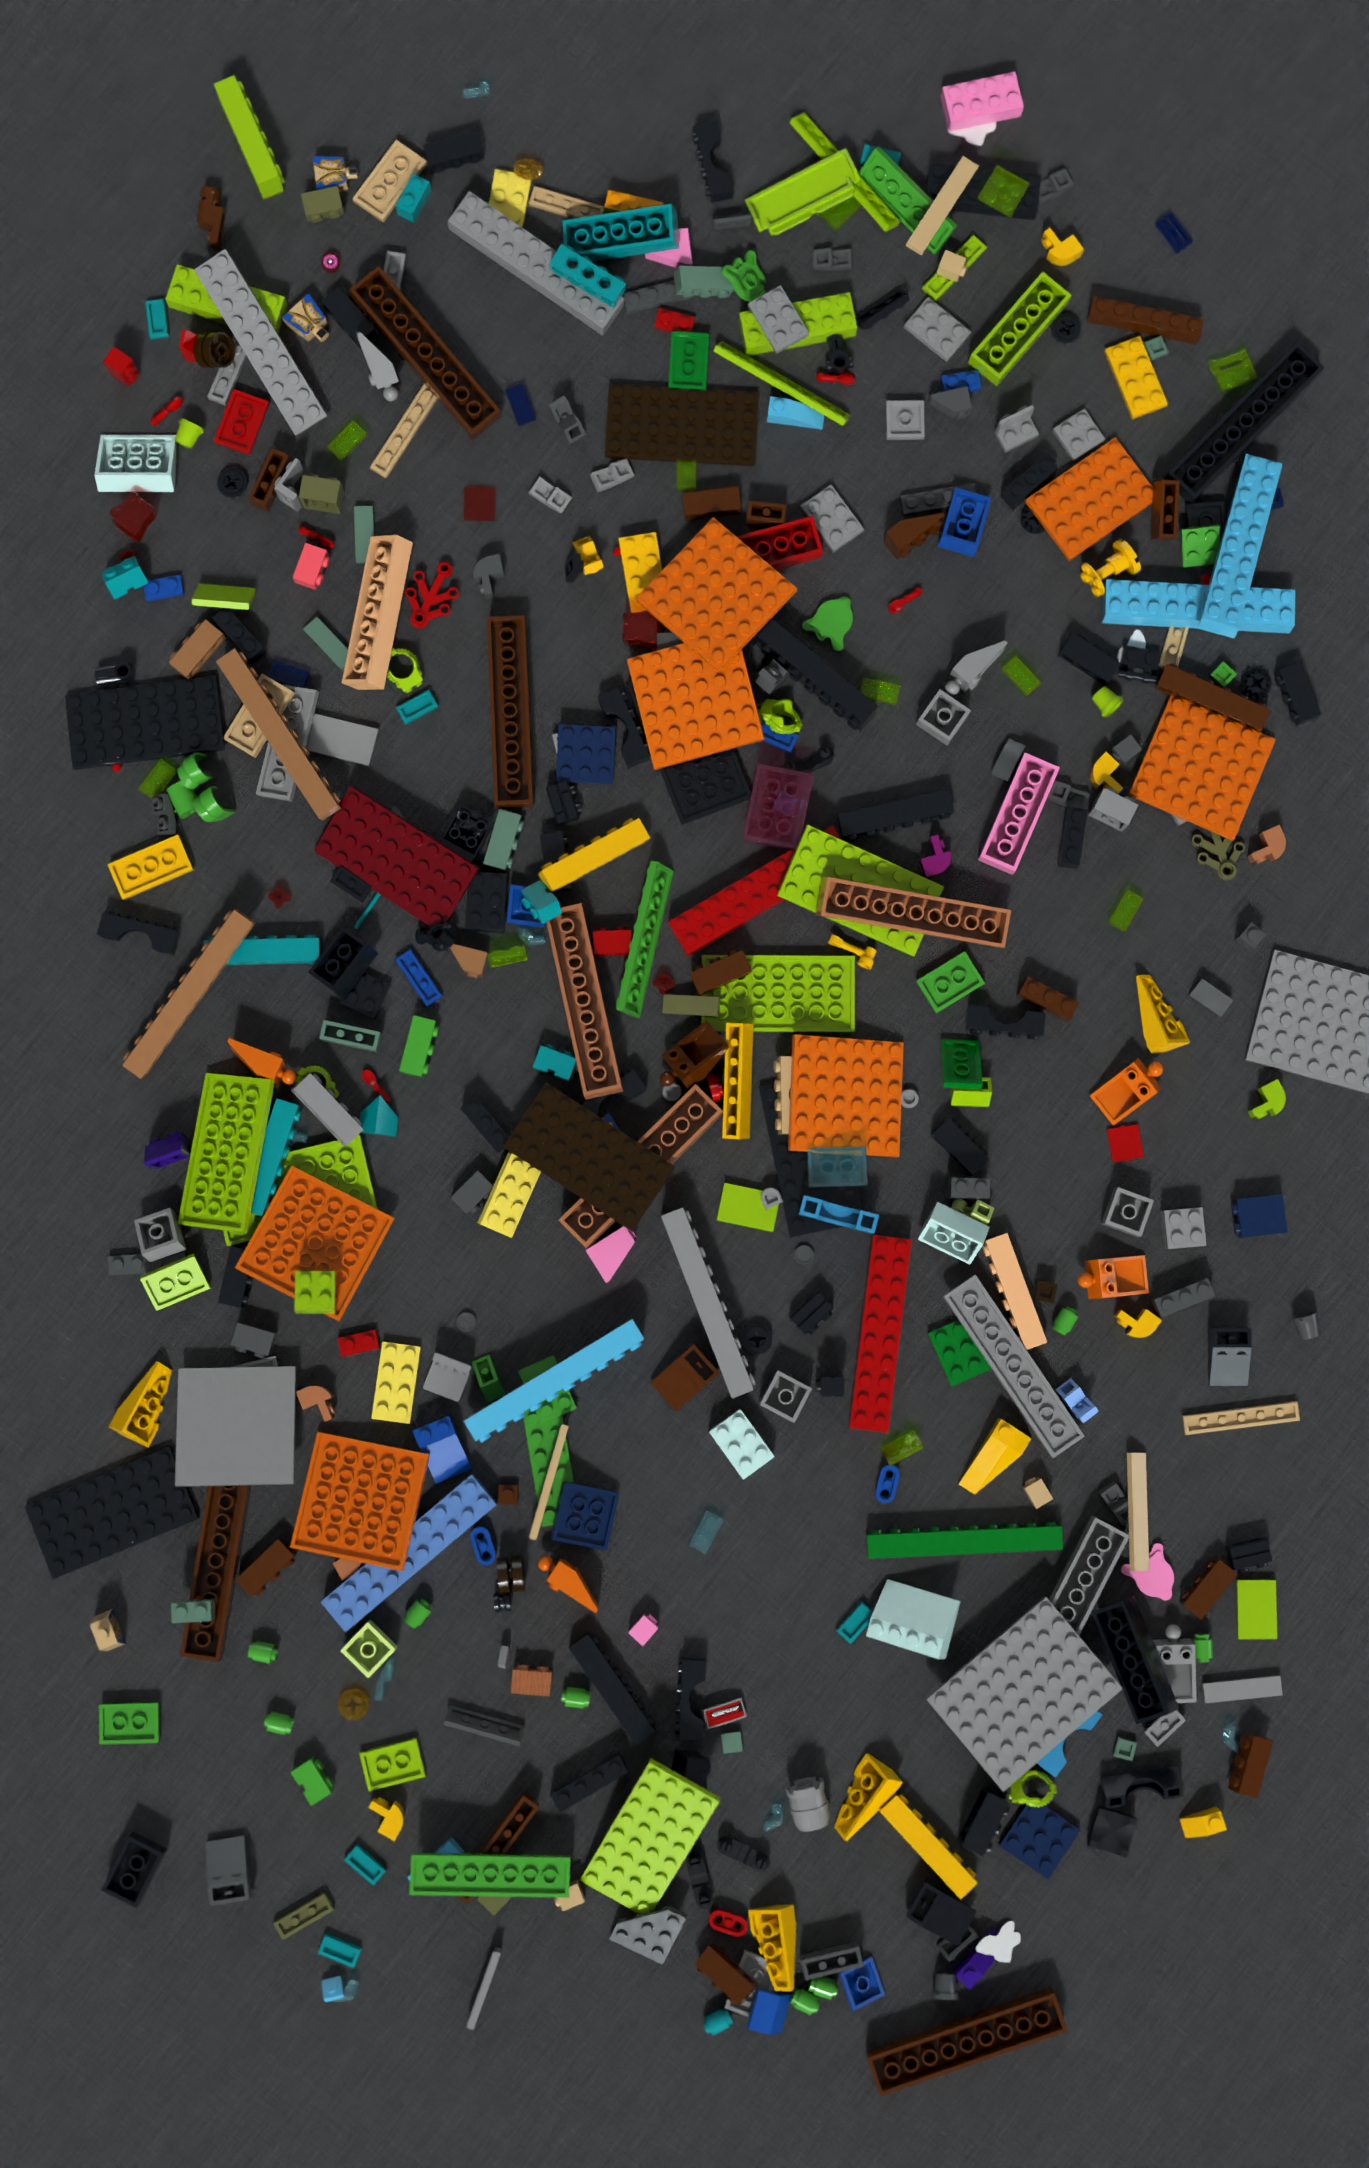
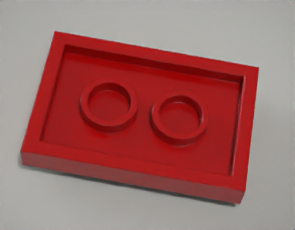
M233 389L214 438V443L251 455L269 407V401Z

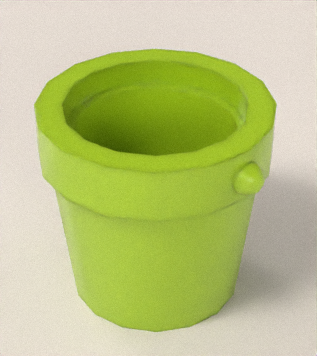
M181 418L174 441L192 449L199 436L204 433V429Z
M1104 686L1092 697V700L1101 710V715L1108 717L1122 704L1123 697L1117 696Z

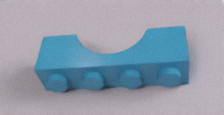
M806 1195L802 1197L798 1215L869 1234L875 1233L879 1218L878 1214L840 1206Z
M1096 1711L1077 1729L1092 1730L1102 1714ZM1064 1740L1037 1762L1038 1765L1055 1778L1067 1763L1063 1754Z

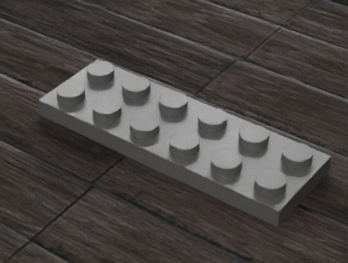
M283 685L295 693L283 712L289 721L287 726L290 731L294 729L300 739L297 741L300 746L304 745L306 747L319 692L314 689ZM268 742L256 795L293 802L297 785Z

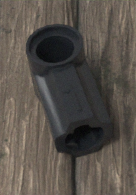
M126 662L95 668L94 672L98 685L122 681L131 682L135 678V670ZM128 668L127 675L121 676L122 670Z

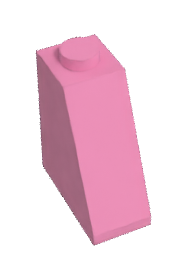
M688 228L678 229L679 249L646 253L645 258L675 268L679 266H692Z
M624 1226L586 1250L606 1283L611 1280L635 1243L634 1238L636 1235Z

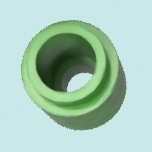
M1068 1306L1066 1309L1062 1307L1053 1321L1052 1329L1066 1336L1067 1332L1070 1333L1078 1319V1316H1076L1077 1311Z
M423 1598L421 1600L416 1599L405 1613L406 1616L403 1620L414 1629L417 1626H421L432 1611L430 1603Z
M1194 1634V1639L1192 1640L1195 1643L1196 1659H1198V1662H1210V1658H1213V1644L1210 1634Z
M261 1641L250 1643L248 1650L249 1658L271 1664L273 1660L276 1661L278 1649H276L275 1644Z
M567 1686L566 1690H562L561 1702H565L564 1706L575 1708L589 1706L590 1691H586L585 1688Z
M271 1711L270 1715H266L264 1726L267 1727L266 1731L282 1735H285V1733L290 1734L294 1718H290V1715Z
M821 1976L810 1979L808 1991L812 1992L813 1995L831 2000L832 1996L836 1997L839 1985L836 1984V1980Z
M795 1988L789 2002L793 2004L794 2008L808 2015H811L813 2012L816 2013L820 2006L818 1996L802 1988L800 1990Z

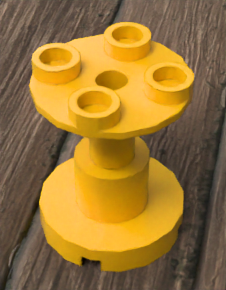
M1119 539L1113 543L1115 554L1107 558L1106 564L1095 571L1085 562L1081 565L1083 572L1080 576L1085 583H1089L1092 587L1091 590L1095 597L1105 594V588L1101 580L1112 573L1118 575L1125 570L1130 575H1135L1141 570L1140 562L1136 563L1135 558H1137L1136 553L1125 540Z

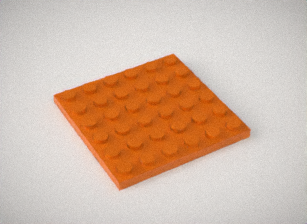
M713 517L635 599L636 602L716 671L720 672L797 592V588Z
M685 643L627 659L655 770L765 740L742 649L720 672L716 671Z
M1171 695L1128 795L1233 841L1276 739L1261 732H1256V730L1247 726H1242L1236 721L1226 719L1220 714L1208 711L1204 707L1190 703L1181 697Z
M793 1035L788 1151L899 1157L904 1043Z
M291 1165L235 1269L294 1299L295 1271H335V1314L325 1315L340 1322L395 1218Z
M317 1432L290 1548L404 1571L430 1455Z

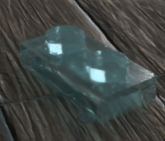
M706 1510L689 1546L706 1554L724 1519Z

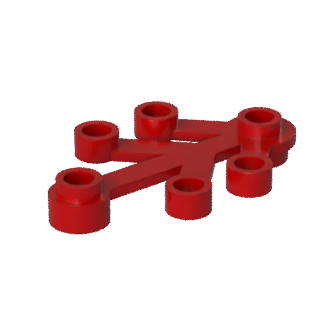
M441 562L438 565V575L429 592L425 584L424 573L422 571L414 573L413 577L415 582L418 583L424 603L420 609L416 600V590L411 587L406 589L405 595L410 601L413 610L410 616V622L413 627L422 629L428 625L429 620L450 615L451 609L447 604H442L438 610L428 612L432 605L450 599L456 600L459 597V591L455 587H451L447 592L437 595L444 579L449 578L453 573L449 562ZM447 566L448 570L444 572L441 568ZM422 575L423 578L421 580H417L416 576ZM413 591L414 595L409 597L408 592ZM456 591L457 594L456 596H451L450 592ZM443 608H448L447 613L441 612ZM422 616L423 620L418 622L416 618Z

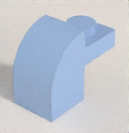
M1071 1378L1056 1389L1069 1410L1083 1423L1099 1412Z

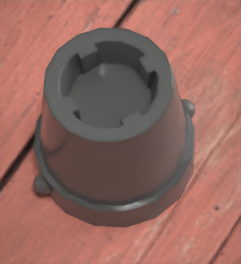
M1308 1311L1292 1317L1302 1340L1312 1339L1320 1335L1317 1311Z
M936 1973L933 1991L934 1999H958L955 1973Z

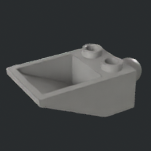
M357 331L356 335L370 370V374L367 375L371 385L376 386L377 389L384 387L383 396L386 400H396L398 390L391 384L399 382L392 362L360 331Z
M1002 641L965 655L952 669L948 677L950 681L945 685L946 693L953 696L960 689L964 693L968 689L972 691L978 685L981 679L980 676L1003 653L1008 643Z
M1169 1625L1165 1631L1168 1639L1152 1640L1177 1703L1197 1702L1195 1643L1191 1638L1179 1639L1181 1629L1177 1625Z

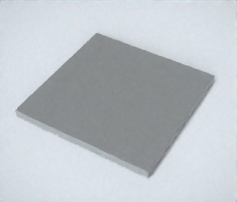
M296 1367L178 1368L175 1486L294 1484Z

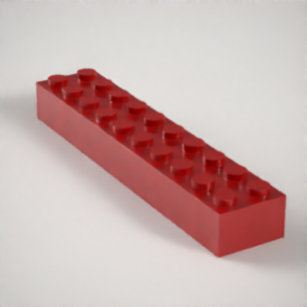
M833 825L823 831L840 839ZM797 847L668 921L669 928L686 956L693 955L785 901V899L776 895Z
M871 1235L848 1422L849 1428L888 1433L911 1239Z

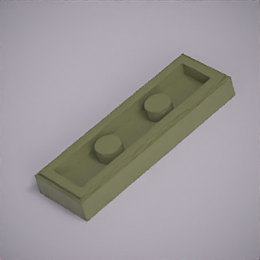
M664 994L663 1014L719 1017L720 997Z
M325 1891L275 1920L273 1924L282 1940L330 1913L335 1908Z

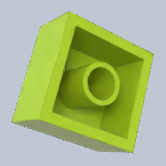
M295 1271V1313L335 1314V1271Z

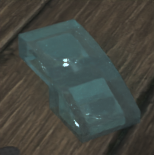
M389 1659L380 1674L375 1691V1700L377 1701L384 1699L385 1681H392L394 1659Z

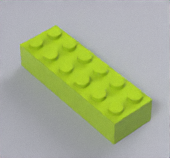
M233 75L214 83L220 103L263 200L284 191L282 184L285 182L281 170L274 159L275 157L267 143L266 136L261 130L258 118L253 112L242 82H237Z
M177 265L165 299L169 308L227 325L194 269ZM250 287L279 334L283 322L282 317L285 315L288 306L285 297Z
M1042 272L975 349L968 363L994 385L998 386L1067 306L1072 295Z
M850 292L792 303L809 332V336L786 349L827 342L826 338L834 334L842 335L843 339L856 336L857 324ZM740 312L739 325L745 354L751 356L773 352L772 346L752 312Z

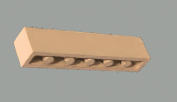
M1008 1233L985 1240V1245L982 1246L985 1256L990 1258L989 1268L992 1275L995 1274L998 1281L995 1284L998 1292H1002L1005 1299L1002 1300L1005 1311L1009 1310L1011 1328L1016 1329L1017 1337L1026 1350L1047 1343Z

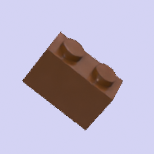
M749 501L746 526L769 528L784 524L786 505Z

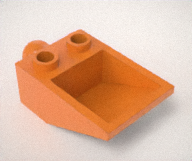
M228 1038L227 1042L231 1050L257 1078L272 1079L275 1082L274 1087L277 1088L281 1078L285 1084H293L296 1081V1072L292 1069L285 1070L286 1065L280 1054L272 1051L269 1054Z
M1137 1058L1094 1091L1090 1097L1114 1126L1160 1091L1162 1087L1154 1077H1158L1163 1073V1066L1159 1062H1152L1147 1069L1141 1060Z
M1145 1255L1084 1261L1086 1272L1078 1276V1284L1088 1290V1299L1149 1293Z
M545 1555L539 1558L538 1567L542 1571H551L547 1578L550 1588L557 1592L560 1589L594 1613L598 1611L599 1605L577 1567L562 1557L556 1565L553 1564V1560L549 1556Z

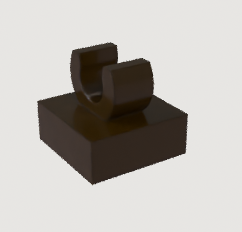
M1038 1280L1034 1299L1054 1303L1058 1284Z

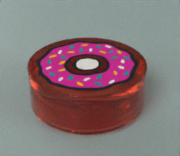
M332 252L324 254L321 259L323 269L328 273L338 271L340 268L339 257Z

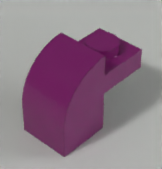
M938 835L931 836L929 839L933 856L921 858L919 861L923 877L926 879L941 875L951 861V851L943 853V850H945L943 839H939Z

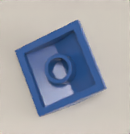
M510 885L506 923L545 927V923L542 924L538 918L534 919L530 909H526L521 901L523 898L521 890L528 886Z
M872 1957L862 1959L863 1967L839 1972L851 2011H855L885 1995Z
M757 1989L747 2028L768 2035L781 2033L792 1994L789 1992Z

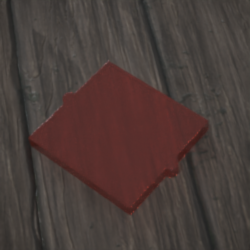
M481 486L464 487V521H477L478 523L481 521H495V488H482Z

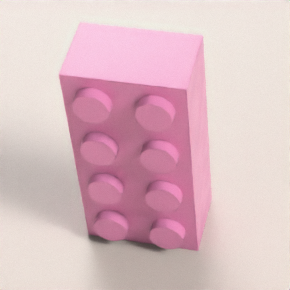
M1015 72L945 86L942 88L940 96L949 132L1021 117L1024 108Z

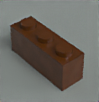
M271 448L248 497L252 506L269 513L277 496L274 489L275 482L280 476L282 477L285 474V469L291 461L288 454Z
M1159 480L1153 483L1151 540L1169 541L1177 538L1180 484L1178 480Z
M726 485L721 489L708 487L704 491L687 490L685 493H682L685 521L741 514L738 486Z
M737 949L727 953L728 957L720 959V957L709 961L710 965L705 967L699 965L692 969L693 972L690 973V977L699 996L752 973L743 950L739 952Z
M1030 977L1024 980L1017 994V997L1066 1022L1071 1020L1079 1005V1002Z
M280 1537L235 1581L250 1597L255 1594L259 1596L266 1589L264 1585L269 1580L273 1583L281 1575L279 1571L283 1567L287 1569L295 1562L293 1557L297 1554Z
M1218 1558L1211 1559L1206 1564L1204 1573L1202 1575L1199 1574L1194 1579L1192 1588L1190 1590L1187 1589L1181 1595L1182 1600L1179 1603L1200 1620L1203 1619L1238 1575Z
M1243 1731L1237 1756L1234 1760L1232 1774L1229 1778L1228 1789L1238 1794L1258 1798L1273 1744L1272 1740L1261 1735Z
M715 1943L709 1945L695 1962L698 1972L705 1977L708 1976L713 1981V1986L720 1991H724L727 1994V1999L735 2005L739 2006L744 2003L758 1985Z

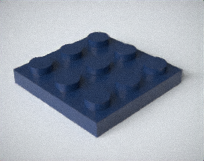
M558 724L556 782L613 784L616 727Z
M563 1481L550 1539L607 1551L619 1493Z
M1025 1803L998 1845L1040 1875L1049 1879L1080 1832V1829L1045 1805L1034 1808Z

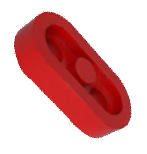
M709 1073L706 1079L713 1102L721 1100L720 1096L724 1094L718 1075L714 1076V1073Z
M715 1909L710 1913L709 1923L713 1929L736 1937L746 1933L748 1925L743 1916L723 1909ZM716 1916H722V1921L717 1922L715 1920ZM740 1922L741 1926L739 1928L734 1927V1923Z

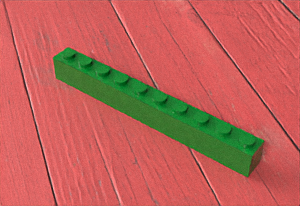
M1047 1521L1045 1525L1038 1526L1037 1522H1027L1025 1526H1018V1523H1007L1006 1527H998V1524H987V1528H979V1525H967V1529H960L959 1526H948V1530H940V1527H928L929 1531H921V1528H909V1532H901V1529L896 1528L890 1529V1532L882 1533L881 1529L870 1530V1533H866L868 1559L1063 1550L1062 1526L1056 1525V1521Z

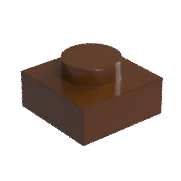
M499 1484L498 1505H518V1485Z

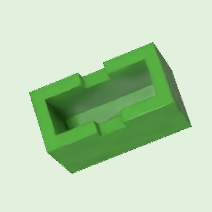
M314 1757L309 1758L291 1771L298 1786L303 1784L305 1788L303 1794L311 1806L331 1794L334 1790L332 1788L334 1786L329 1776L326 1777L322 1771L324 1768L318 1759L315 1760Z

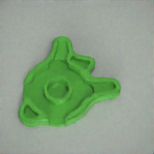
M749 250L745 253L744 262L741 258L737 257L733 260L732 266L725 265L722 267V275L730 280L740 298L751 302L765 294L763 290L766 280L757 266L756 253Z
M841 597L840 599L824 602L818 608L814 617L803 622L802 629L806 632H814L820 642L830 638L833 650L835 652L842 651L843 637L850 630L853 622L850 599L848 597Z

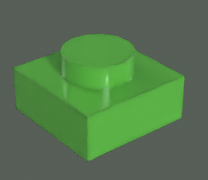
M1223 661L1209 677L1220 687H1226L1237 673Z

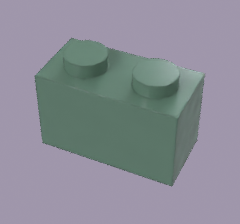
M214 1598L172 1602V1623L212 1621L215 1619Z

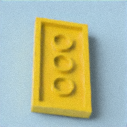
M1140 336L1105 349V355L1132 419L1168 405Z
M656 532L618 538L631 614L648 612L636 602L635 598L662 571Z
M179 835L170 837L107 864L123 900L194 870Z

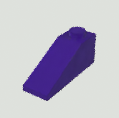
M993 1927L986 1936H997L999 1932ZM975 1946L953 1971L955 1976L970 1990L984 1976L995 1961L993 1955L977 1952Z

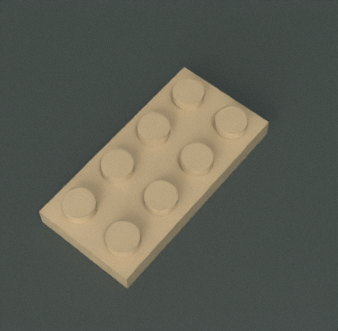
M396 140L352 198L353 202L384 223L395 208L412 174L418 176L427 165V161Z
M261 674L258 682L260 684L263 682L269 691L267 696L269 699L273 698L279 706L277 711L280 715L283 714L295 693L266 675ZM244 704L223 737L224 740L254 758L257 757L267 740Z

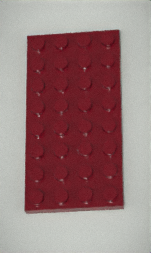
M350 786L340 804L341 809L335 812L314 852L337 867L342 866L371 885V889L428 926L432 927L434 924H441L443 922L448 923L480 867L354 786Z

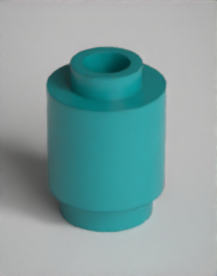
M719 2009L704 2017L705 2022H703V2026L707 2034L711 2032L714 2036L729 2028L733 2020L727 2009Z

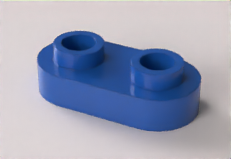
M891 1464L883 1466L879 1473L875 1496L881 1503H889L895 1497L900 1473L898 1468ZM889 1470L893 1472L890 1478L886 1477V1472ZM884 1489L888 1490V1495L886 1497H883L881 1495V1492Z
M476 1527L470 1536L476 1558L480 1564L490 1565L496 1558V1551L490 1532L485 1527ZM483 1533L484 1539H478L477 1534ZM488 1551L490 1557L484 1558L483 1552Z

